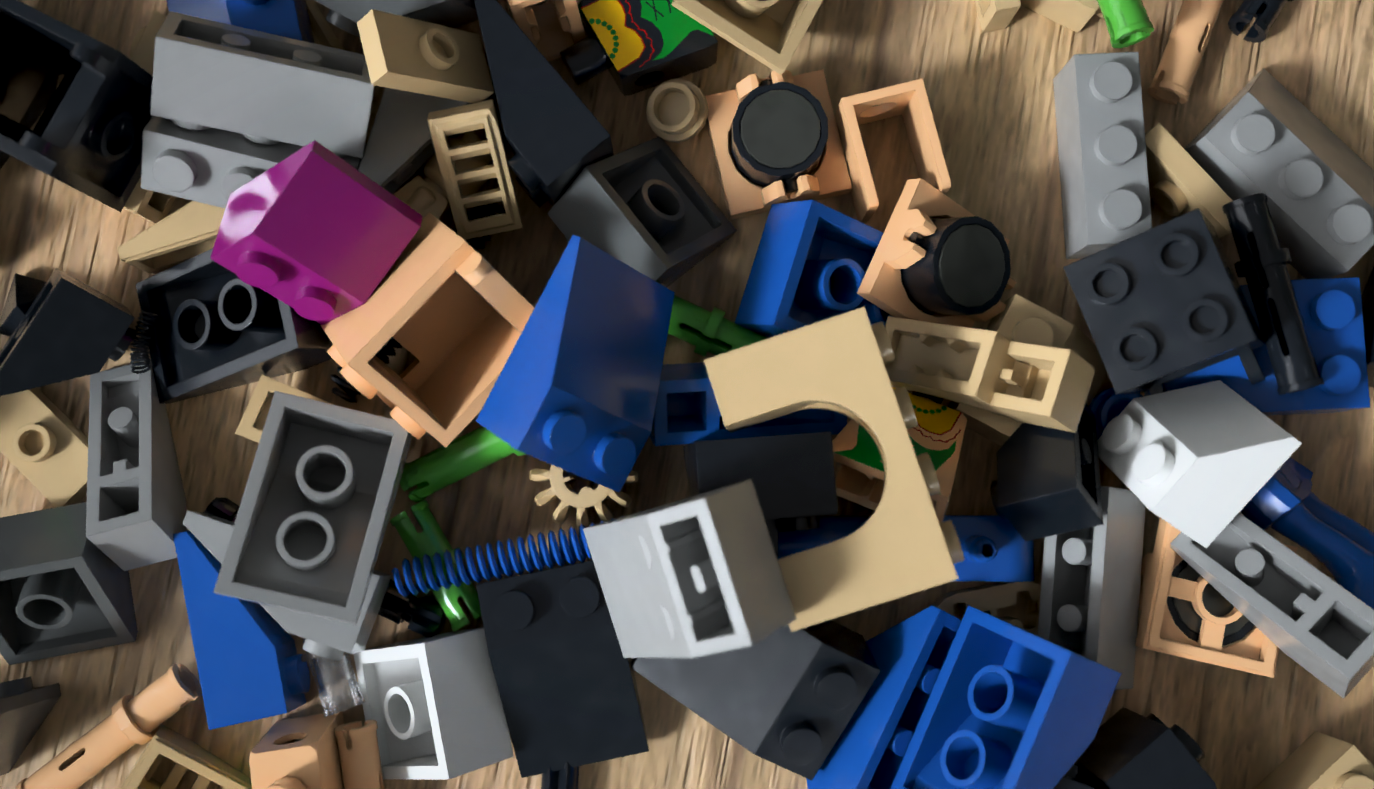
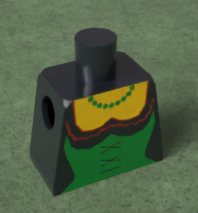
M581 0L578 7L582 25L588 37L562 50L560 55L577 86L608 69L621 93L627 96L658 86L667 80L678 79L716 64L718 41L710 29L672 6L673 0Z

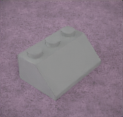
M1264 68L1184 148L1233 201L1254 194H1266L1268 199L1267 205L1280 247L1289 249L1292 258L1290 265L1305 279H1325L1348 272L1374 245V170Z

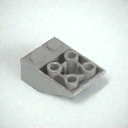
M751 479L583 529L624 658H695L753 646L796 620Z

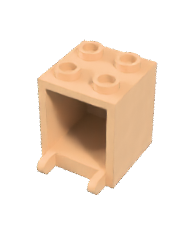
M429 212L422 219L419 230L366 303L321 325V327L333 343L327 350V353L342 367L340 373L351 385L369 399H372L377 394L392 409L389 412L390 415L416 439L420 440L428 432L444 447H447L482 410L534 307L481 254ZM391 337L416 357L400 375L375 355Z

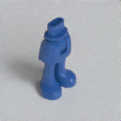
M1289 457L1240 512L1264 531L1271 527L1309 551L1326 566L1336 583L1374 609V532L1321 501L1311 491L1313 472Z

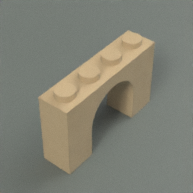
M865 307L704 360L724 425L730 433L793 412L807 409H825L841 413L861 425L874 440L882 458L884 487L881 500L874 514L861 528L842 539L777 559L796 616V620L789 623L791 632L957 580L958 576L953 564L964 561L962 547L952 521L948 520L939 523L930 498L932 495L941 493L932 461L928 453L916 456L907 429L918 426L908 392L905 387L893 390L884 365L895 361L888 333L882 321L870 324Z

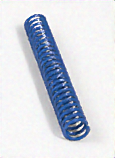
M583 524L579 526L578 540L575 528L570 526L568 529L569 544L565 530L560 528L558 531L559 548L555 533L550 530L548 532L549 551L544 534L539 532L537 535L539 555L534 536L529 534L527 537L529 559L524 540L519 536L517 538L519 562L513 540L508 538L506 541L508 563L503 543L498 540L496 542L498 566L492 544L487 542L485 546L488 570L482 546L477 544L475 551L478 573L473 561L472 549L469 546L465 548L467 560L466 574L461 550L456 548L454 555L457 565V577L453 569L451 552L446 550L444 552V560L447 570V581L443 573L440 554L435 552L433 555L436 582L432 573L430 556L425 554L423 556V565L426 573V585L422 577L420 559L417 556H414L412 559L416 577V586H414L410 562L404 558L402 569L405 578V589L397 568L392 569L394 582L398 592L406 598L410 592L416 596L421 590L424 593H428L431 588L439 591L441 586L449 589L452 583L456 587H460L462 582L470 585L473 579L480 583L483 577L491 581L494 575L501 579L504 573L512 577L514 571L519 575H522L525 569L532 573L535 566L540 571H543L545 565L553 569L556 562L559 566L563 567L566 559L571 565L576 562L577 558L583 563L587 556L592 560L583 531L586 527Z

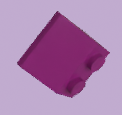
M314 140L229 195L210 259L235 273L244 283L259 287L289 305L300 316L324 325L366 303L421 227L423 216Z

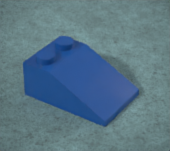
M813 199L772 204L734 323L771 338L865 307L871 325L882 321L885 326L888 316H893L857 294L883 232Z
M573 234L476 422L522 453L620 493L652 430L675 292Z
M1360 277L1291 280L1320 377L1324 381L1323 385L1279 395L1277 390L1279 387L1265 345L1253 350L1266 379L1262 382L1252 385L1240 357L1236 356L1164 384L1166 390L1171 391L1221 380L1266 416L1335 413L1369 408L1370 397ZM1240 285L1260 330V324L1248 285ZM1150 391L1144 392V396L1151 395Z
M968 605L890 789H1053L1094 740L1122 673Z

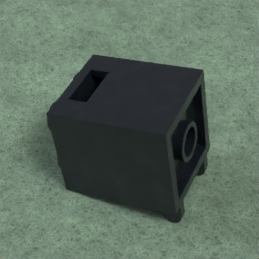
M0 0V150L121 212L142 173L143 129L153 117V115H150L153 76L122 52L19 0ZM51 68L63 74L64 77L34 130H31L20 124V121Z
M1199 208L1063 267L1116 394H1139L1148 390L1151 395L1167 392L1164 384L1236 356L1240 357L1252 385L1266 380L1253 351L1265 346V341L1216 230Z

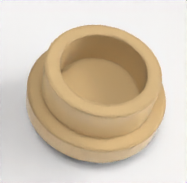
M685 79L667 80L660 84L650 95L646 108L647 120L653 132L664 140L675 143L685 142L695 137L704 127L708 117V103L701 89L692 82Z

